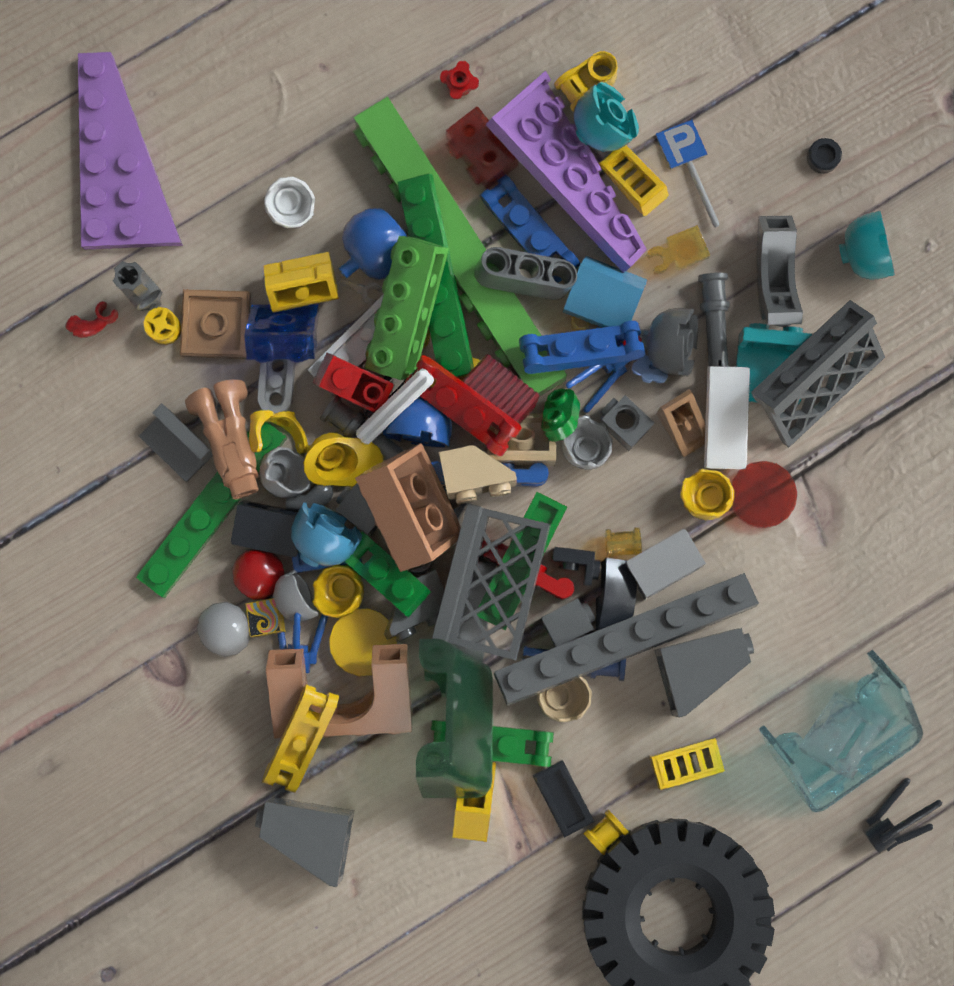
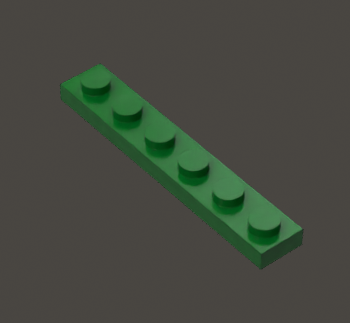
M428 173L398 181L409 237L448 248L433 175ZM448 251L428 327L436 362L454 376L460 377L468 375L474 368L450 252Z
M265 422L261 427L262 450L255 452L258 476L260 475V465L263 456L272 449L281 447L287 440L283 433L268 422ZM218 471L136 576L138 580L162 598H166L241 500V498H232L230 488L224 486L223 479Z

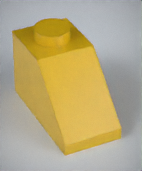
M462 758L452 838L487 842L496 762Z

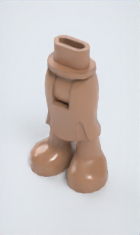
M225 380L217 382L213 386L225 419L218 420L216 400L209 388H200L186 398L185 405L191 415L199 416L204 426L203 434L210 443L215 467L223 479L224 486L230 488L233 499H240L259 491L256 483V478H258L255 452L251 451L249 437L246 432V419L242 417L239 403L246 399L248 391L245 382L242 380Z

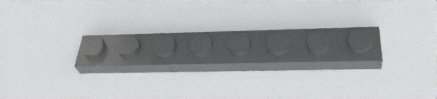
M745 573L499 669L494 672V677L506 705L509 706L755 608L759 602Z

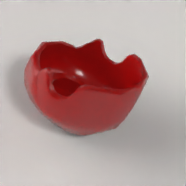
M246 549L237 556L232 567L233 581L236 588L243 595L253 600L269 599L273 596L277 580L284 575L283 564L273 553Z

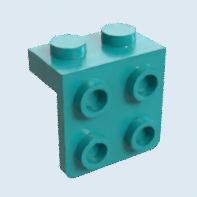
M751 323L749 327L742 329L738 336L736 367H748L750 369L749 402L758 403L751 392L812 336L811 333H803V328L794 326L783 327V331L770 330V326L763 323Z

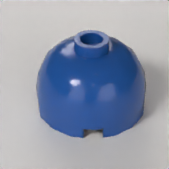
M419 396L387 426L382 435L401 442L402 438L411 441L413 445L422 443L426 447L445 448V446L449 447L452 422L449 417Z

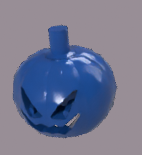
M382 208L365 209L353 215L346 223L342 235L344 248L350 259L340 266L338 270L346 279L358 269L373 279H385L389 275L392 264V248L398 241L399 236L407 235L398 223Z

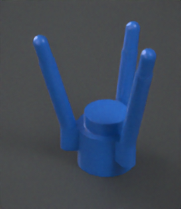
M616 341L617 347L624 346L621 341ZM630 361L590 366L568 381L566 388H572L600 368L606 373L613 371L611 376L584 407L583 411L588 413L615 381L627 372L625 365Z
M299 613L294 614L292 644H288V648L285 632L277 633L280 650L304 649L306 673H310V664L317 663V652L328 620V616L323 614L320 617L310 652L308 651V645L300 644L301 615Z

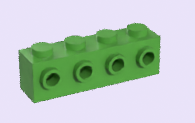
M398 237V241L394 244L391 251L392 264L390 272L382 286L384 295L381 307L377 310L374 317L375 330L373 338L366 348L365 357L367 361L365 369L398 380H405L417 368L416 363L421 357L449 248L414 237Z

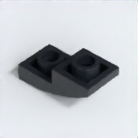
M606 557L601 561V594L596 597L597 631L629 619L634 615L637 582L627 566V560Z

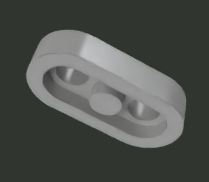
M270 349L262 356L260 361L258 403L262 410H270L274 414L289 411L293 403L295 362L290 353L284 349ZM278 361L283 362L284 369L281 372H274L273 365ZM275 394L282 396V401L279 405H272L270 402L271 397Z

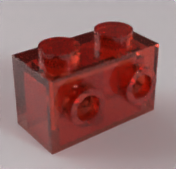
M476 106L446 129V139L448 142L445 143V146L456 160L461 157L468 168L465 170L476 185L482 183L486 189H490L503 175H508L516 169L519 160L486 126L489 120L480 108Z

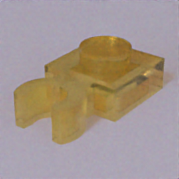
M698 225L667 237L665 241L668 248L656 246L651 248L646 254L647 258L660 256L663 259V264L654 267V274L664 273L669 265L674 262L679 271L710 257L709 250Z

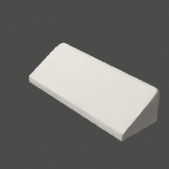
M707 366L704 468L746 469L750 369L748 367Z

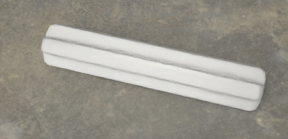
M426 369L417 371L356 430V436L362 443L369 444L380 435L396 417L433 384V376Z

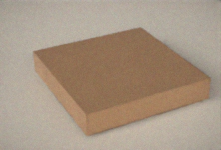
M183 289L180 356L248 359L250 291Z

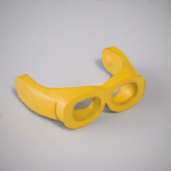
M260 410L250 415L249 443L252 452H260L262 450L263 444L260 433L261 427L265 422H272L288 431L294 439L296 451L299 454L307 452V438L302 426L296 419L295 412L283 411L274 414L270 410Z

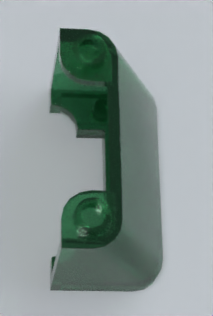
M419 639V659L424 669L425 681L437 683L442 697H446L445 742L427 743L417 753L416 781L422 798L482 797L487 794L492 785V671L484 662L445 640Z

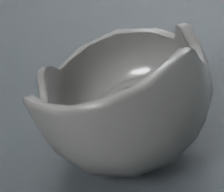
M581 416L578 418L576 430L561 441V448L564 457L573 466L592 470L601 467L612 453L613 440L608 430H606L605 424L593 421L589 416Z
M276 447L263 456L259 472L260 479L270 494L275 497L291 498L300 495L310 488L312 481L304 473L303 462L305 457L295 454L291 449Z
M293 570L277 580L273 597L277 609L286 619L294 622V614L299 613L301 615L300 622H304L318 616V609L312 604V595L308 584L300 575L296 574V570Z
M228 602L215 603L201 613L198 619L197 631L201 642L209 651L222 657L237 655L247 647L250 640L248 619L238 606Z

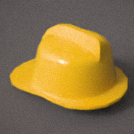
M326 433L316 438L311 445L307 446V454L303 462L304 473L310 481L317 485L353 487L357 483L355 479L357 476L383 462V455L378 446L372 442L364 444L359 438H348L337 433Z

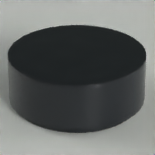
M829 138L816 140L807 152V162L810 168L822 174L832 172L842 158L840 146Z

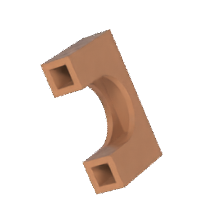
M407 644L373 645V687L364 698L356 702L337 704L323 738L341 735L365 736L368 734L385 733L396 735L412 732V700ZM304 649L269 650L266 675L274 739L282 737L299 701L302 689L305 684L308 685ZM311 705L309 710L320 713L321 708Z

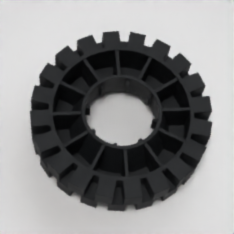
M669 818V821L659 822L655 820L641 824V828L634 831L629 830V833L621 835L610 849L607 848V853L599 857L594 872H591L585 887V900H583L582 919L590 953L596 966L599 967L604 978L611 986L751 985L750 977L754 972L760 974L768 959L764 955L767 946L772 947L775 929L771 926V918L775 916L773 898L769 896L767 890L769 885L762 870L757 867L753 857L741 845L712 826L701 822H691L687 819ZM675 878L689 879L697 883L695 885L696 889L700 890L703 887L710 897L712 907L708 908L710 914H713L711 927L707 935L704 933L701 935L703 940L690 949L684 950L682 947H679V951L664 950L657 946L659 944L657 940L654 939L650 942L644 935L640 923L645 922L644 916H640L641 905L647 894L649 896L652 895L650 890L658 883L670 879L671 883L675 882Z

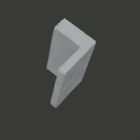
M685 529L680 530L627 561V566L638 583V590L644 600L699 570L706 564Z

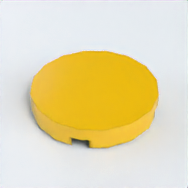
M356 609L352 614L342 616L333 626L329 638L330 652L336 664L347 673L356 676H371L373 645L397 644L396 636L387 640L384 635L389 620L380 612L371 609Z

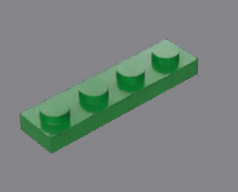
M536 492L523 518L551 525L544 550L545 553L568 507ZM527 527L516 534L525 551L538 543L541 530ZM513 539L502 559L504 563L521 554ZM534 551L533 553H531L530 555H528L529 558H530V560H531L532 562H533V558H534L535 551ZM525 558L507 568L516 584L527 579L531 570ZM504 571L496 574L489 585L495 597L513 587ZM527 585L520 588V591L523 595L525 593ZM487 591L478 608L492 600ZM515 591L499 601V604L506 616L510 618L514 615L521 600ZM495 604L477 614L479 618L495 626L504 621ZM507 625L501 629L506 631Z

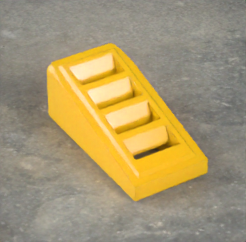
M627 145L614 150L598 163L605 174L643 216H647L669 196L667 186ZM627 158L629 161L616 172L613 168ZM634 168L637 169L627 180L623 179ZM644 178L646 181L634 191L632 188Z
M716 738L649 755L659 790L725 771ZM702 749H709L713 767H706ZM691 752L696 754L700 768L699 771L694 772L689 756ZM681 755L687 774L681 775L676 757ZM667 759L670 760L674 775L673 778L669 779L663 762Z

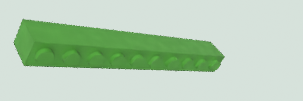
M388 96L354 117L356 129L353 130V133L362 148L368 145L374 154L370 158L371 162L380 175L386 173L390 179L391 184L388 185V188L398 203L401 201L398 181L428 173L433 175L456 284L463 293L459 296V299L468 313L474 311L480 322L476 325L486 341L492 339L498 350L494 353L501 365L506 368L510 367L518 379H521L523 383L533 388L540 396L566 381L567 374L564 370L528 374L524 371L523 359L525 354L520 350L519 338L527 334L542 335L514 293L487 288L477 282L474 276V269L486 248ZM486 263L491 271L499 272L497 266L492 263ZM547 351L538 352L542 357L548 356Z

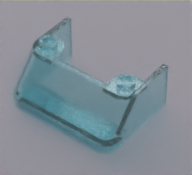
M873 649L867 655L874 672L862 677L857 683L855 690L857 703L803 740L798 733L791 732L783 733L775 739L764 725L759 728L772 757L812 812L824 811L912 750L923 737V729L906 685Z

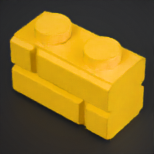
M329 252L263 265L265 288L273 312L339 299L336 276Z

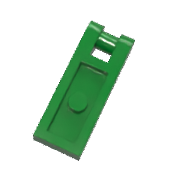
M362 531V539L359 545L345 562L409 618L431 591L409 571L400 572L395 560ZM367 551L371 552L373 555L365 564L359 561Z

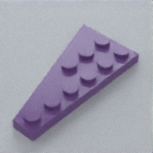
M78 53L81 247L84 250L183 246L112 53Z
M545 71L486 123V126L624 273L645 253L647 248L628 215L621 214L613 200L616 197L611 185L605 186L599 175V172L602 170L589 146L583 144L578 139L575 125L570 124L563 111L566 105L560 96L555 97L548 85L551 79Z

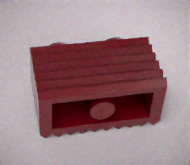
M486 354L462 380L519 424L535 409L540 396L538 392H535L533 388L523 383L521 379H518L516 375H513L511 371H508L506 367H503L501 363H498L489 354ZM493 423L492 426L500 431L499 426Z

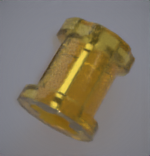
M634 527L633 531L612 532L611 529H605L607 558L621 555L637 556L642 553L640 528Z

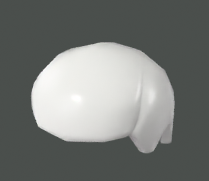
M295 177L279 178L268 187L264 206L266 213L273 223L283 228H298L307 223L314 215L315 197L304 181Z

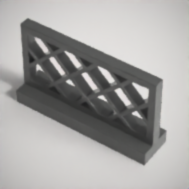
M851 300L751 392L755 401L765 409L780 440L788 448L885 358L873 329L877 324L874 315ZM871 350L872 354L862 362L865 351ZM854 352L850 364L845 365L848 354ZM846 373L844 380L837 385L841 374ZM830 375L826 386L821 387L824 376ZM822 396L820 403L813 408L816 398ZM805 398L801 410H796L799 400ZM797 419L796 425L788 432L792 420Z
M467 503L432 639L517 660L551 525ZM489 518L503 521L509 531L494 542H491L486 533ZM509 523L518 524L520 526H518L515 529H512ZM527 527L541 530L538 543L525 551L516 534ZM512 537L521 554L504 563L495 547ZM485 539L488 545L481 549L483 540ZM491 550L500 566L483 576L477 566L478 559L481 555ZM535 551L534 558H533V562H532V561L530 560V558H529L528 555H530L531 553H533V552ZM525 558L531 568L529 577L516 584L507 568ZM504 571L513 587L495 597L486 581ZM476 572L479 579L473 582L474 574ZM483 584L492 600L474 610L468 599L470 590ZM527 585L525 594L523 596V594L520 591V588ZM516 591L522 602L520 612L508 618L499 601ZM495 604L504 621L487 631L477 614ZM467 605L468 609L470 610V613L464 616ZM474 617L483 634L472 641L459 639L461 625ZM518 619L516 629H514L511 622ZM506 625L513 635L510 651L497 648L490 635ZM486 638L490 646L479 644L478 642Z

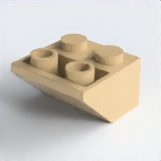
M474 445L439 452L449 500L456 499L457 504L476 501V495L490 492V497L508 495L511 493V488L516 487V473Z

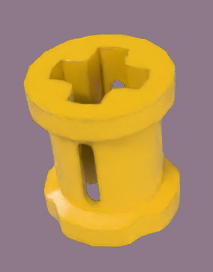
M609 809L604 812L605 817L595 827L583 833L602 855L607 853V848L621 835L629 833Z

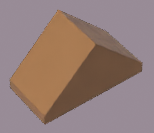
M690 389L659 408L656 415L683 457L705 445L706 424Z

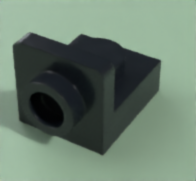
M554 547L552 561L559 562V569L579 571V565H585L583 586H591L592 580L599 579L601 560L595 559L594 551Z

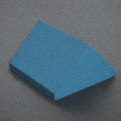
M585 256L577 272V280L571 288L563 313L602 328L619 326L626 321H632L647 279L627 271L623 273L617 267Z

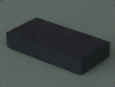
M563 760L532 775L564 838L595 822Z

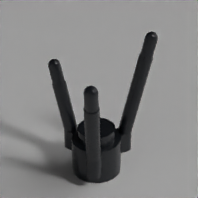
M905 778L876 813L865 820L869 827L863 830V832L879 854L885 849L889 852L897 845L931 831L933 825L927 824L905 834H899L902 830L942 806V801L936 800L895 826L888 818L882 821L883 815L910 784L911 780Z

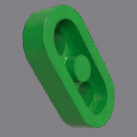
M559 388L551 392L547 397V401L544 404L541 429L549 441L563 440L570 436L577 428L580 401L573 390Z

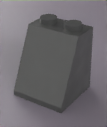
M737 628L654 650L672 716L680 718L689 714L751 663L749 654L754 653V648L749 633L744 634L742 628Z
M273 797L266 801L263 807L259 806L255 823L256 828H261L259 838L329 886L337 887L343 880L355 810Z

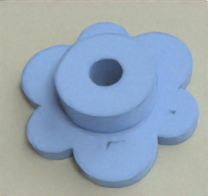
M646 354L632 365L633 373L641 376V379L646 383H651L652 381L664 383L667 380L668 374L654 367Z

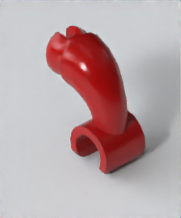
M102 301L95 308L96 319L82 320L77 315H73L67 320L65 327L69 332L73 333V336L88 338L101 332L107 324L114 323L118 319V311L113 309L109 316L103 317L102 313L106 309L107 303Z

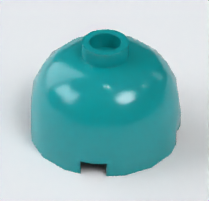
M600 82L592 86L578 100L574 109V123L578 139L583 144L602 152L618 150L630 143L639 134V124L632 108L626 112L621 104L625 98L611 85Z
M881 211L857 217L848 225L845 231V243L839 244L842 263H850L853 272L864 279L876 280L895 275Z

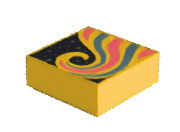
M274 598L246 603L250 637L286 632L284 616L277 609Z

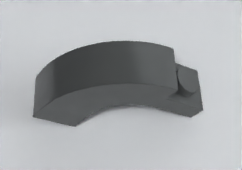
M792 215L758 217L756 263L760 313L762 320L767 321V325L778 327L802 324L803 310L797 294L795 281L797 229Z

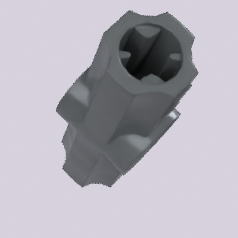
M122 261L114 268V284L124 293L137 310L151 311L162 305L161 289L139 264Z

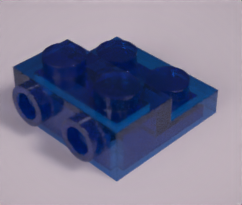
M270 304L252 305L244 334L246 359L256 360L260 363L270 362L275 359H289L292 362L315 359L319 320L318 304L273 312Z

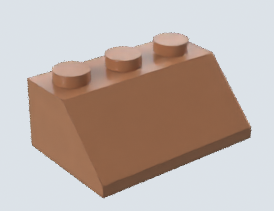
M422 443L371 467L355 478L360 492L365 498L375 518V523L380 529L400 572L433 561L457 543L461 525Z

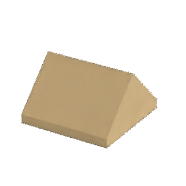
M529 414L520 424L522 429L515 438L511 437L507 443L509 448L503 456L495 455L488 448L487 454L500 463H512L515 466H532L535 463L555 466L556 442L549 441L541 429L543 414ZM491 426V428L489 429L496 435L499 432V430L495 429L493 426Z

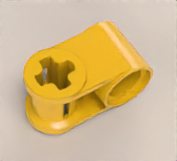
M599 51L578 66L562 74L555 81L554 86L557 90H562L571 103L570 109L574 112L578 100L589 88L600 82L611 86L615 84L618 69L617 60L611 53ZM604 65L611 72L607 76H599L594 72V69Z

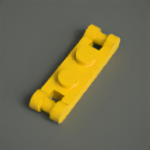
M307 684L304 685L299 701L275 753L265 769L262 783L271 786L276 783L285 786L286 791L296 793L335 712L339 695L330 692L325 695L316 692L315 687ZM310 706L320 707V713L309 710Z

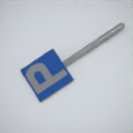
M693 120L656 133V138L670 169L672 170L684 164L687 165L714 227H718L719 221L692 162L708 155Z

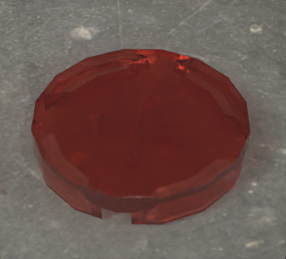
M768 461L750 463L746 466V469L739 470L731 481L734 489V501L731 507L737 518L748 526L761 529L777 526L790 516L796 506L798 494L795 481L790 473L777 463Z

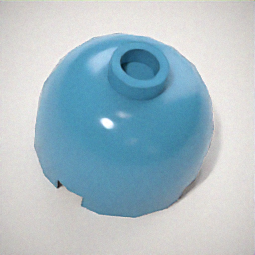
M303 503L291 528V538L296 549L301 553L300 558L313 567H318L319 564L324 566L338 565L349 559L359 545L362 534L356 526H354L352 531L344 525L347 521L345 517L316 503H313L311 508L307 507V503Z

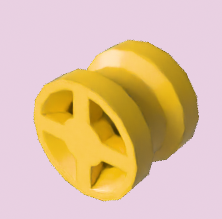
M158 307L149 311L145 316L144 329L153 341L158 344L168 345L175 342L181 335V322L169 309Z

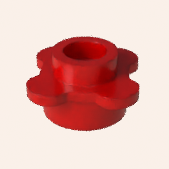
M459 61L456 67L451 70H444L440 74L441 82L447 85L450 97L455 100L461 99L462 96L467 95L471 90H476L479 86L478 78L471 74L470 66L466 61ZM457 78L463 79L461 83H458L456 80Z

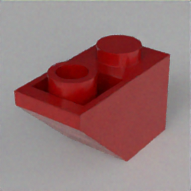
M328 352L312 382L374 413L387 401L395 385Z

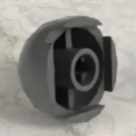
M672 308L663 311L652 320L650 329H644L642 343L644 344V349L648 350L649 360L654 367L663 373L688 377L692 372L695 360L688 359L692 349L697 350L698 319L697 315H692L695 311L694 309Z

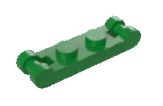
M432 720L431 730L434 731L433 744H429V755L544 767L551 766L552 756L548 755L549 744L553 743L554 732L443 720ZM448 732L458 733L457 746L446 745ZM526 740L536 741L535 754L525 753Z

